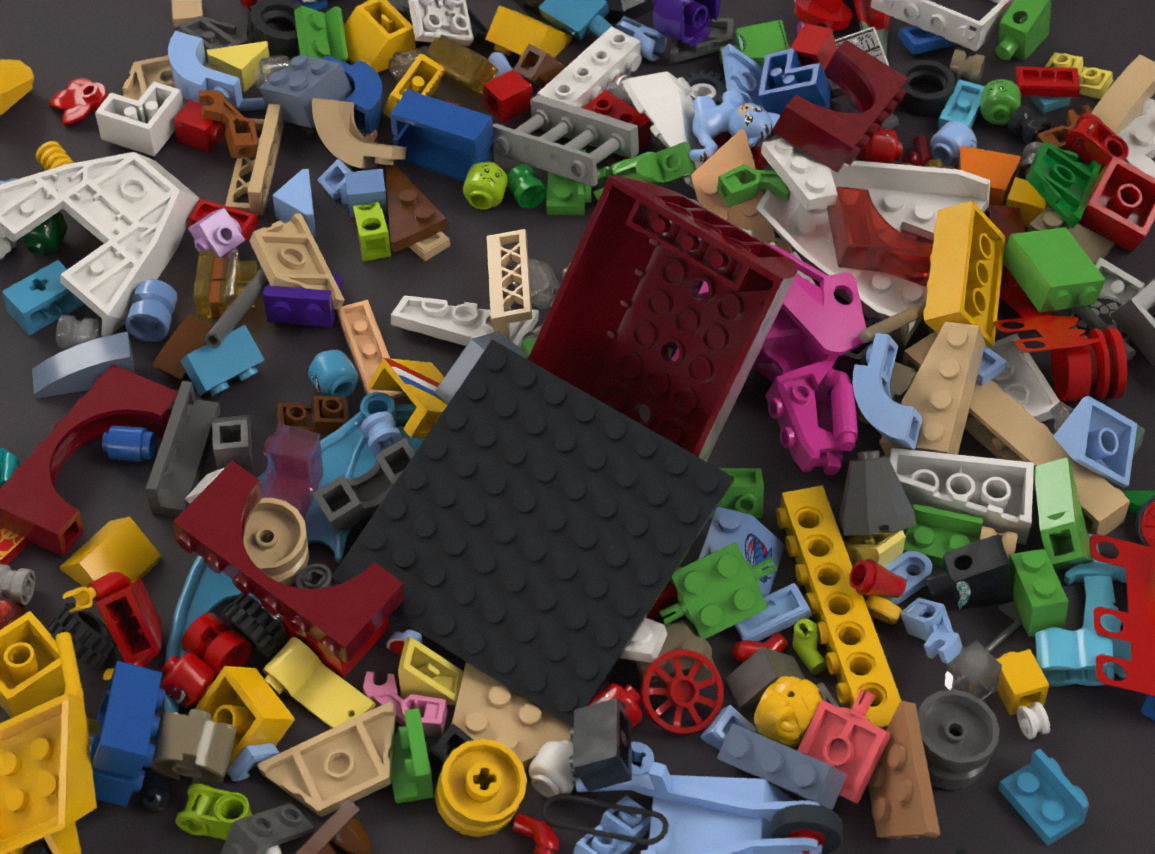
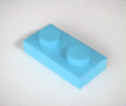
M959 79L954 93L950 96L939 117L938 127L942 128L950 121H958L971 128L980 111L981 93L984 86Z

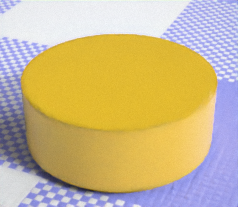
M869 595L866 600L870 616L888 624L897 623L902 609L896 604L882 597Z

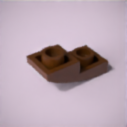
M189 314L166 342L152 366L180 382L185 381L188 374L180 360L187 354L207 345L205 336L213 325Z
M313 395L311 404L277 403L275 411L278 438H297L335 432L349 421L347 397Z

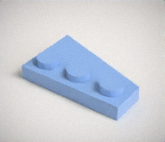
M727 44L721 50L727 91L736 90L740 92L743 96V105L750 102L764 109L758 97L763 67L731 44Z

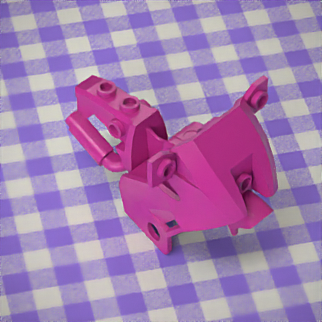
M769 245L791 258L795 262L798 271L818 281L820 287L798 274L796 275L781 306L782 308H780L752 367L773 382L765 397L768 402V411L771 418L777 419L781 428L780 441L782 446L789 448L793 460L803 472H809L813 467L820 466L824 469L826 475H835L840 470L841 463L844 460L842 451L851 452L858 438L856 399L853 384H851L848 374L832 368L838 356L844 355L865 344L859 337L860 332L866 328L856 278L848 272L828 276L794 255ZM705 281L698 292V296L701 299H705L709 292ZM834 290H845L851 297V303L843 305L837 302L833 294ZM679 348L675 351V355L671 358V360L674 362L679 357Z

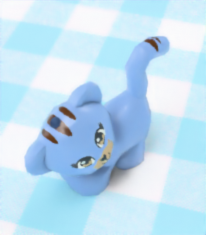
M736 90L724 92L722 95L723 103L718 106L715 105L710 96L696 97L693 100L695 115L693 117L692 130L699 143L705 149L691 150L689 158L692 161L700 162L708 160L718 149L717 144L711 138L725 132H729L734 136L741 129H745L750 148H752L772 133L780 115L766 112L762 107L750 102L743 105V96Z

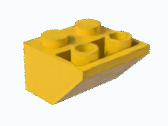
M369 0L356 6L344 24L348 61L352 65L361 60L379 73L416 55L413 26L387 0Z

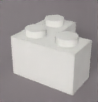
M153 82L138 101L110 93L95 112L101 140L155 157L175 131L173 119L184 107L181 90Z

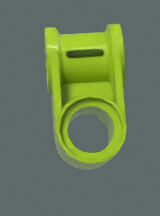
M196 783L189 787L187 791L189 799L183 812L177 814L175 823L179 828L190 834L226 840L234 821L252 816L248 799L244 795ZM234 816H239V817L236 818V819H233V820L230 819V818H232V817H234Z

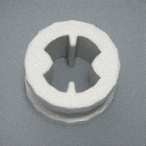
M1040 702L1031 703L1030 708L1024 705L1018 707V723L1026 738L1033 739L1037 736V733L1041 735L1049 733V719Z

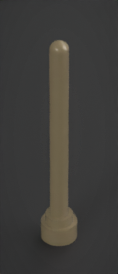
M927 296L925 302L863 329L859 335L860 340L865 343L874 340L875 333L888 334L922 318Z

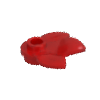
M86 78L75 79L69 82L68 89L57 92L51 98L49 106L64 110L62 124L63 126L70 125L86 118L90 111H97L107 98V90L101 83H92Z

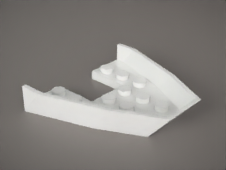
M136 152L66 164L1 184L0 231L15 242L64 209L104 243L63 272L60 278L61 284L102 318L101 335L104 337L111 335L125 325L137 284L144 280L158 279L176 252L187 228L186 219L197 205L199 197L155 160Z
M854 161L851 166L845 163L838 173L830 169L838 193L835 205L806 210L788 188L791 192L788 201H782L773 195L770 190H767L756 206V209L777 234L792 247V250L798 252L804 262L828 276L844 272L853 274L856 278L863 314L869 319L875 317L885 320L925 302L928 292L927 287L878 270L901 230L934 241L933 229L936 225L937 210L973 200L984 213L989 205L990 180L958 169ZM834 290L836 294L849 304L851 303V297L845 290ZM922 318L900 328L905 347Z

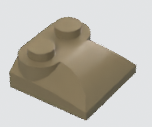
M684 617L674 620L667 625L661 623L666 628L667 637L659 656L668 651L687 649L704 655L714 664L711 645L699 636L690 620ZM680 656L682 674L684 676L688 675L696 660L695 658ZM672 658L665 660L659 665L671 678L675 677ZM632 660L642 685L644 674L650 663ZM702 663L694 680L698 683L714 676L710 669ZM654 672L650 679L649 688H666L667 683Z

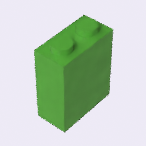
M1066 227L1011 234L1004 249L1003 264L1039 312L1093 305L1098 299L1106 281L1105 277Z

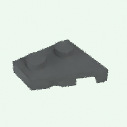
M199 16L178 26V32L203 39L205 56L207 57V50L250 44L246 34L236 32V25L217 22L204 16Z
M712 19L708 27L712 29L711 33L703 42L695 46L672 38L670 63L717 52L721 46L732 45L734 19Z

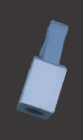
M917 598L900 613L907 634L926 641L924 648L929 658L933 659L939 653L941 661L948 664L961 653V639L958 633L953 632L944 604Z

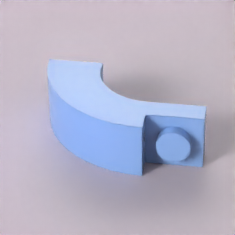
M175 31L169 42L168 56L174 85L177 89L181 90L182 96L188 101L198 102L200 90H216L225 94V99L233 107L238 108L243 101L240 78L203 66L206 62L203 39Z
M875 333L874 342L867 349L866 361L868 366L854 364L853 391L856 402L865 418L884 438L902 448L915 450L923 417L914 407L901 405L893 401L890 393V380L898 345L890 335Z

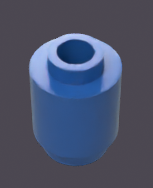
M112 425L109 432H105L103 435L102 449L103 452L108 454L110 460L144 462L145 459H153L156 435L155 432H149L146 428Z

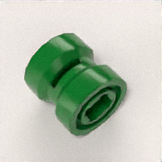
M521 164L511 169L507 174V186L514 193L520 207L530 209L538 206L545 199L547 189L541 180L538 179V175L532 166Z

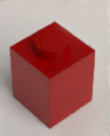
M810 24L803 25L790 49H795L802 66L820 63L823 71H825L837 50L831 28Z
M514 69L483 84L484 106L502 124L531 109L532 85L528 79L522 78Z
M189 100L173 119L177 141L209 153L225 136L226 128L224 122L221 119L217 121L202 117L201 110L204 104Z

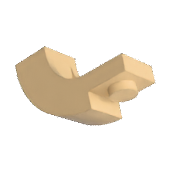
M312 98V114L318 135L326 148L339 160L358 168H376L377 164L393 165L394 159L405 160L406 147L374 143L360 133L354 119V102Z

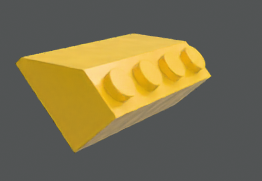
M972 200L937 210L936 225L933 229V251L930 254L931 267L929 280L927 281L926 307L923 310V317L926 324L937 334H939L945 321L979 326L985 346L992 348L995 343L996 326L993 322L997 321L1006 237Z

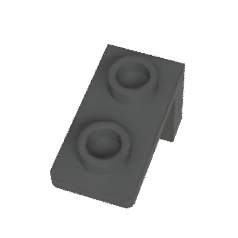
M288 803L234 821L220 854H265L268 848L311 834L314 826L293 804Z

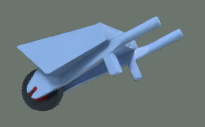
M653 762L648 773L649 775L632 774L631 781L594 790H633L637 793L653 797L652 811L664 815L669 824L668 832L661 841L649 845L647 850L641 851V854H830L835 852L842 843L843 823L838 814L828 808L821 807L817 802L794 801L766 779L670 775L666 765ZM577 778V792H588L580 778ZM651 817L649 839L655 838L662 831L663 825L658 818Z

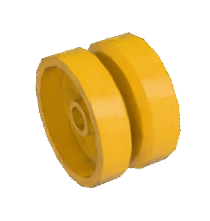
M477 739L463 743L452 751L444 763L437 780L435 800L438 812L448 826L463 835L483 837L497 833L509 824L524 798L527 778L523 763L513 750L498 741Z

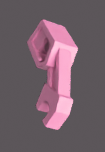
M366 672L363 684L364 695L372 700L377 707L392 701L396 711L395 721L402 726H406L404 711L419 708L420 715H424V718L421 717L424 737L441 738L444 734L447 719L446 700L413 694L403 700L398 696L394 674L387 675V682L385 684L376 685L375 672Z

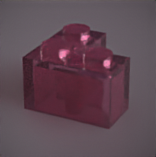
M279 424L274 436H269L264 446V456L268 458L266 481L264 485L261 484L262 497H271L288 502L298 509L305 520L314 498L313 493L317 491L323 477L320 434Z

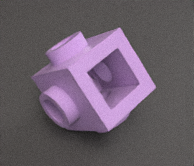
M225 208L213 211L188 228L195 239L194 245L197 251L203 257H206L208 261L215 258H223L224 261L238 253L236 246L245 241L241 235L242 229L239 223L229 216Z

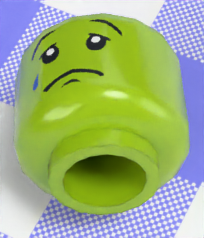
M494 162L474 164L470 167L463 186L465 198L473 207L480 210L496 207L503 199L508 182L507 175Z

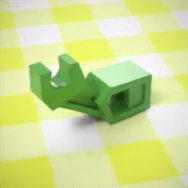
M743 164L718 177L717 191L728 207L756 198L758 189L770 190L773 195L784 202L790 199L791 192L776 171L754 170Z

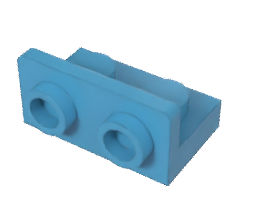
M1041 749L1033 752L1028 765L999 783L998 790L1047 846L1084 824L1089 808L1086 795L1078 786L1072 785L1063 775L1059 764L1053 758H1048Z

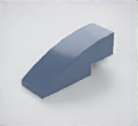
M128 332L108 335L81 343L48 358L34 367L32 375L35 398L88 391L94 385L96 379L103 375L112 364L134 373L132 348Z

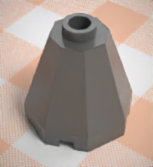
M879 450L858 452V459L851 460L849 463L838 518L840 534L845 536L869 535L888 529L889 532L916 526L914 510L887 456H879Z

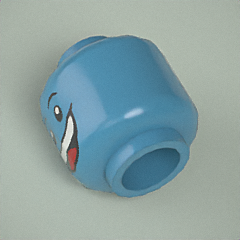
M340 350L323 351L317 354L309 366L308 376L321 396L348 397L354 391L358 381L357 370L346 354Z

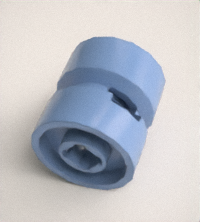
M153 279L144 280L137 284L125 323L130 335L138 340L152 343L166 338L172 321L171 315L174 313L178 299L174 288L165 282Z

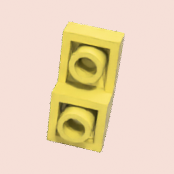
M1054 53L1045 66L1050 68H1078L1079 94L1102 99L1113 82L1112 71L1084 67L1083 57Z

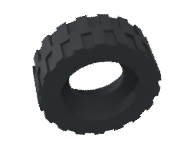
M258 0L255 5L251 6L246 29V36L249 38V42L267 41L269 55L278 58L299 56L300 50L294 10L302 6L301 3L293 0ZM282 23L292 27L294 31H277L266 24Z

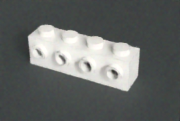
M610 27L537 94L583 108L605 90L610 92L613 88H617L618 86L614 83L616 76L628 75L639 67L642 59L640 55V41Z

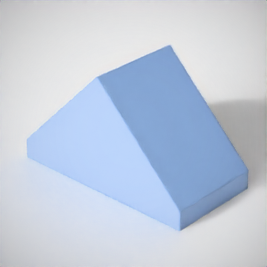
M302 169L272 195L275 216L277 219L287 223L291 221L294 214L301 213L312 236H316L309 169Z

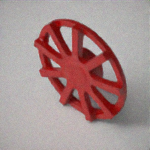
M677 649L660 655L650 663L642 680L640 694L649 719L657 726L673 734H692L706 728L717 717L723 703L724 687L719 671L707 657L696 651ZM680 656H689L696 659L687 676L682 674ZM669 658L673 659L674 678H671L659 667L661 663ZM702 663H704L714 677L697 683L694 677ZM654 672L667 683L666 688H649L650 679ZM717 684V701L699 695V689ZM649 695H666L668 699L654 711ZM696 701L714 708L704 721L701 720L694 707ZM673 705L675 706L673 725H670L659 716ZM684 708H687L696 724L695 726L680 727L682 710Z

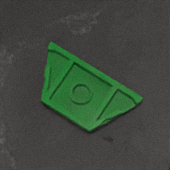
M1044 141L1037 150L1025 178L1070 227L1074 228L1082 218L1101 164L1094 160L1089 166L1076 161L1079 158L1078 154L1062 150L1058 146Z

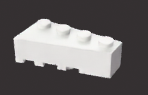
M891 448L889 460L911 506L913 504L933 506L941 510L966 513L982 518V526L993 528L995 532L1001 534L1007 531L1018 533L1017 543L1026 545L1032 523L1034 463Z

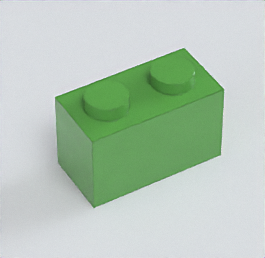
M1040 549L1010 554L1012 599L1028 637L1035 636V632L1049 627L1064 629L1069 601L1046 550Z

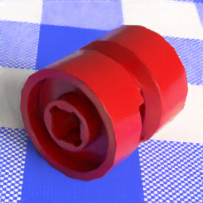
M214 613L203 614L193 621L186 630L181 643L182 650L186 653L191 652L209 665L214 670L216 678L224 666L245 667L252 653V644L235 630H231L230 626Z

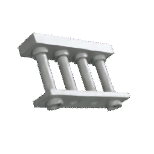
M536 95L530 99L532 118L515 130L496 123L493 125L494 154L591 186L598 184L596 164L607 156L616 153L633 158L639 154L637 125L541 95ZM537 129L547 131L541 137L530 135ZM562 136L572 139L566 145L555 143ZM586 145L597 147L590 154L579 151Z

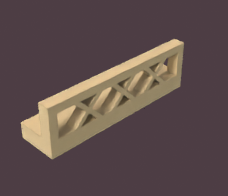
M268 104L265 119H252L255 122L256 130H262L261 137L257 139L258 150L256 159L252 161L249 158L236 159L225 206L257 215H264L284 129L281 104ZM252 171L251 180L246 183L241 177ZM246 193L248 194L249 203L235 202L237 198Z
M525 229L487 236L491 322L494 332L500 331L509 340H511L510 323L533 319L528 244ZM519 242L511 250L503 248V245ZM512 261L518 263L519 265L512 271L507 269V265ZM512 282L520 284L513 292L508 290V286ZM514 303L524 306L523 309L509 311V307Z

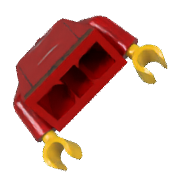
M114 571L87 584V587H79L63 594V599L73 596L76 600V607L69 610L70 613L90 608L93 600H97L96 605L125 660L124 663L145 668L159 654L161 650L162 621L140 577L130 580L128 576ZM114 668L105 671L103 675L104 680L111 679Z

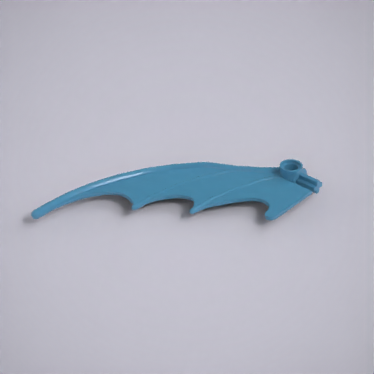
M383 392L368 394L361 401V411L338 430L305 451L263 472L257 478L261 483L262 497L284 500L298 509L305 520L307 543H321L328 546L335 554V561L341 563L344 559L346 540L355 525L337 534L313 493L342 475L346 479L357 478L368 472L376 464L375 454L371 452L368 446L369 439L365 438L361 431L362 422L374 413L385 411L391 413L395 420V428L399 429L403 438L407 439L414 452H416L424 438H411L403 429L405 426L397 427L396 424L407 423L417 407L414 403L395 405L394 398ZM199 555L188 573L175 608L166 649V663L173 654L180 659L186 653L182 650L181 643L186 630L193 621L203 614L210 613L213 608L223 601L236 598L241 593L234 586L231 578L223 572L220 574L213 572L205 564L204 558ZM248 594L253 598V600L260 602V599L255 597L253 594ZM165 694L164 711L178 713L179 704Z

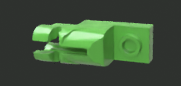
M682 142L656 153L646 152L597 170V180L601 184H606L609 176H620L662 187L691 176L696 171L694 161L689 158L691 151L689 143ZM604 188L594 191L597 200H599Z

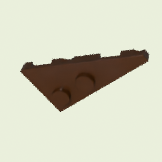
M394 163L393 165H385L392 251L396 253L448 229L447 219Z

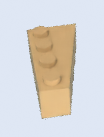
M945 321L902 399L901 405L914 407L923 417L915 450L958 455L985 348V341L979 326ZM883 436L879 441L888 458H890L891 448L905 449L893 444Z

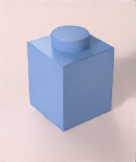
M383 169L345 173L346 186H340L342 205L349 206L350 217H354V205H367L377 201L380 208H382L383 214L388 213Z

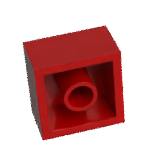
M1113 155L1100 172L1082 218L1078 223L1132 253L1147 236L1155 219V178Z

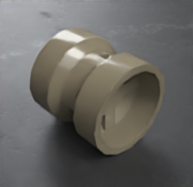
M955 49L950 65V70L953 72L955 80L958 81L964 77L968 82L979 85L986 56L975 54L974 56L967 57L965 51Z

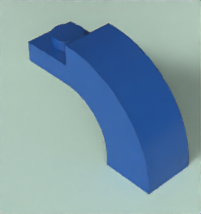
M327 55L323 59L341 63L353 92L345 101L354 102V119L357 128L371 135L380 126L384 114L381 78L371 66L361 60H358L353 65H349Z

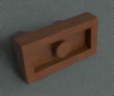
M348 799L295 854H336L333 847L329 844L331 840L337 846L352 854H372L369 836L364 826L355 817L360 809Z

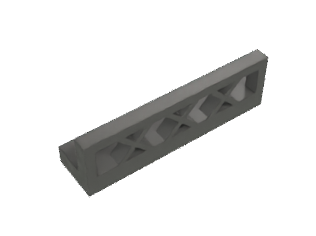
M182 381L146 486L151 512L155 515L178 517L189 506L185 498L197 486L213 436L212 422L220 414L219 402L196 400L192 382Z

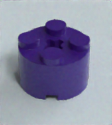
M652 0V3L655 5L653 11L654 29L692 46L700 44L709 36L712 29L708 27L712 19H718L720 12V0Z

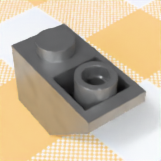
M250 415L215 418L212 422L217 470L225 468L231 461H234L249 473L253 472Z

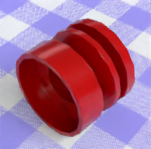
M1116 327L1105 328L1103 332L1095 328L1089 332L1088 339H1103L1101 342L1051 350L1053 385L1056 395L1062 403L1080 402L1083 397L1089 396L1090 390L1093 397L1097 400H1103L1106 396L1110 399L1123 397L1127 383V358L1122 335Z

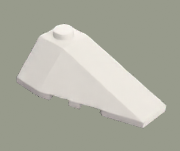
M666 71L628 78L622 82L639 113L645 112L646 116L654 124L650 127L653 134L666 147L669 148L679 143L687 142L691 150L702 149L698 138L695 137L692 130L695 108L690 96L692 89L682 77L677 79ZM694 161L696 170L704 163V161ZM691 176L683 178L688 185L694 188Z

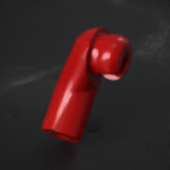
M774 633L765 643L751 640L738 641L732 647V656L735 660L744 663L761 647L781 653L788 646V642L780 633Z
M522 813L517 815L513 831L534 839L537 843L533 851L534 854H554L555 850H559V840L550 825Z

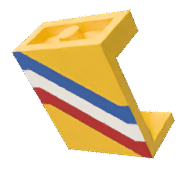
M383 358L367 384L370 389L405 392L417 408L403 428L411 438L425 439L448 405L434 393L445 377L430 362Z

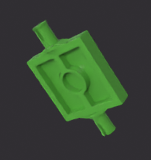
M733 542L676 570L671 579L677 590L678 603L659 611L661 617L675 611L674 614L662 619L664 624L667 625L685 616L693 623L699 636L706 639L768 609L760 592L759 579L778 571L776 565L762 570V568L775 563L772 557H769L751 566L744 559L737 542Z

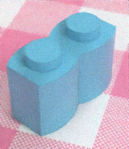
M1087 626L1076 631L1049 627L1035 632L1036 661L1046 677L1049 687L1068 686L1075 683L1086 686L1106 685L1097 679L1096 657L1099 654L1113 656L1112 638L1098 634L1094 626ZM1107 662L1103 665V672L1112 680H1114V662Z

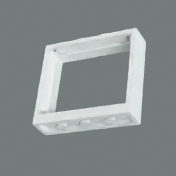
M872 0L870 7L911 25L918 26L923 30L933 32L937 36L945 37L949 41L976 52L999 30L1001 19L1014 0H991L998 4L980 21L929 0ZM969 25L977 28L975 32L970 30Z

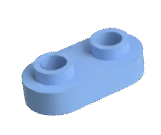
M908 551L885 566L886 569L905 579L906 588L903 595L899 598L891 596L879 597L898 605L926 585L925 577L931 576L932 563L930 559L921 552ZM911 572H912V573H916L917 575H916V576H912V575H909L908 573H911Z

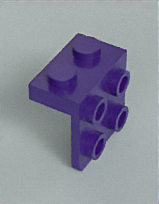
M331 273L341 292L342 276ZM265 286L263 298L267 322L333 327L336 309L333 307L332 292L330 290Z

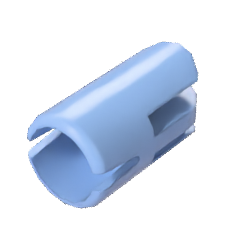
M625 16L614 27L640 41L641 57L656 61L659 57L652 54V52L664 53L667 44L665 34Z

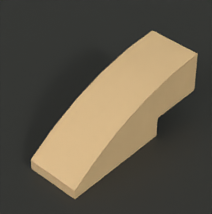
M1139 55L1115 80L1091 114L1099 117L1116 135H1119L1143 112L1145 102L1155 93V62ZM1091 124L1087 131L1091 130L1094 125Z

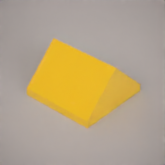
M125 517L109 521L60 566V570L82 586L87 587V584L114 571L128 576L130 580L138 577L142 579L162 560V556L132 518Z

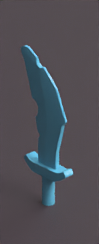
M1094 559L1093 562L1078 564L1065 573L1063 582L1066 585L1074 582L1084 583L1086 599L1081 629L1087 626H1094L1093 611L1096 607L1119 611L1118 607L1114 606L1116 600L1112 581L1127 583L1126 568L1102 563ZM1105 614L1100 618V623L1105 629L1111 630L1113 633L1121 631L1120 627L1123 624L1116 616ZM1112 638L1113 657L1131 661L1130 642ZM1114 663V673L1121 678H1125L1126 672L1123 667Z

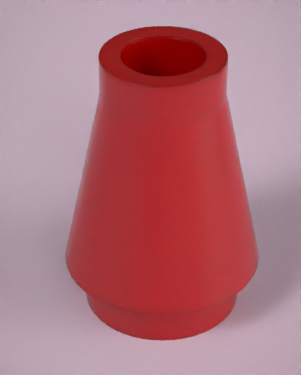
M871 559L858 561L850 572V585L860 595L899 598L903 595L906 588V581L903 577L892 573Z

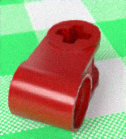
M1084 113L1080 115L1076 121V128L1070 130L1065 136L1066 146L1072 152L1078 154L1088 165L1093 160L1101 164L1098 174H1100L1113 155L1124 160L1129 154V147L1124 139L1116 135L1094 114ZM1091 124H1093V125H1094L1093 128H1092L1091 130L1087 131V130L1089 129V127L1091 126ZM1082 137V138L1079 140V142L1076 143L1077 138Z

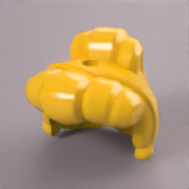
M782 676L777 679L774 684L768 686L764 691L755 711L754 723L758 733L789 748L798 747L822 701L818 687L807 679L802 680L794 676Z

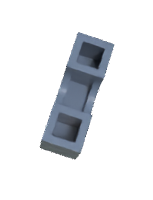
M734 723L731 724L717 756V759L760 779H766L770 783L805 799L817 802L830 810L833 809L848 775L829 764Z

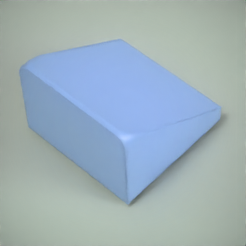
M339 159L317 179L334 200L341 198L340 186H346L345 173L355 172L348 164Z
M729 705L720 709L717 717L704 729L700 738L721 750L732 723L755 733L757 729L734 707Z

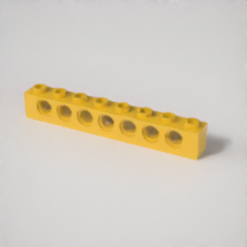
M822 485L784 492L781 495L780 508H776L777 523L780 529H785L786 531L785 543L789 557H795L797 563L795 565V573L799 586H805L807 592L805 594V601L811 610V614H814L816 617L818 642L820 645L825 644L828 652L826 653L828 671L830 675H836L838 681L836 691L841 706L846 705L847 708L852 709L860 689L875 695L876 697L871 703L875 706H870L865 717L873 725L886 731L899 703L902 701L864 597L858 594L850 585L849 577L853 567L824 487Z

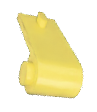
M294 636L262 670L266 675L265 681L277 695L285 692L331 728L341 725L376 707L372 700L323 665L317 655Z

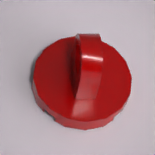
M795 0L794 13L801 21L818 26V23L824 24L826 28H831L832 31L848 28L853 16L852 10L842 2L843 0Z

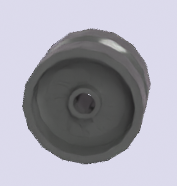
M955 689L938 691L927 697L917 711L930 782L932 786L947 790L966 788L975 783L984 772L998 744L1000 728L993 711L984 701L973 694Z

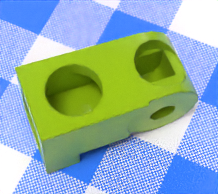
M372 202L367 205H354V221L363 262L391 257L389 232L379 202Z

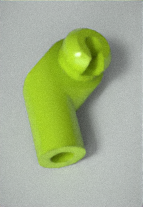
M802 618L794 625L793 648L811 674L817 675L827 667L826 661L817 650L818 628L813 621Z

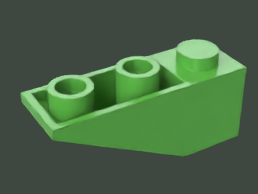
M1069 457L1034 466L1040 532L1044 549L1053 568L1062 570L1081 563L1093 562L1094 558L1090 552V541Z

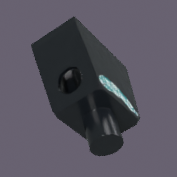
M999 534L946 552L943 555L945 572L925 577L930 598L950 593L954 608L957 610L1012 602L1010 562Z

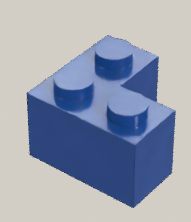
M794 48L765 55L758 97L766 112L776 113L781 116L786 105L796 94L813 104L829 109L832 88L820 63L802 66Z

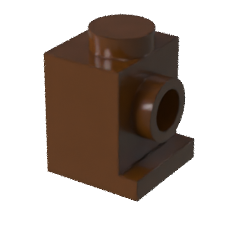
M529 44L514 70L527 77L534 84L544 88L566 66L548 53Z

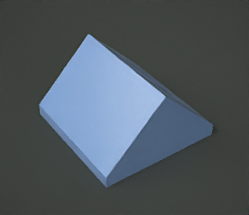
M1090 396L1083 397L1053 437L1075 462L1122 488L1129 487L1137 423Z

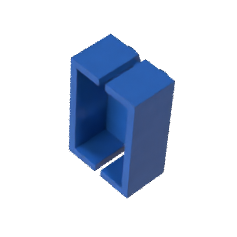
M411 90L405 92L390 113L392 134L395 135L393 137V145L406 147L405 160L400 161L463 182L466 180L470 167L474 164L494 162V144L491 141L493 138L492 116Z
M117 661L96 721L100 722L99 735L93 737L90 749L97 800L127 807L132 792H140L145 775V770L141 769L142 767H150L155 751V745L150 744L149 741L150 739L154 740L156 737L160 717L154 714L155 711H160L165 696V690L159 688L161 672Z

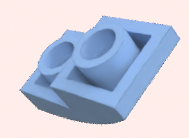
M627 795L616 803L645 809ZM608 809L603 813L601 823L595 829L642 839L650 829L651 816ZM587 834L576 843L573 854H628L636 843Z

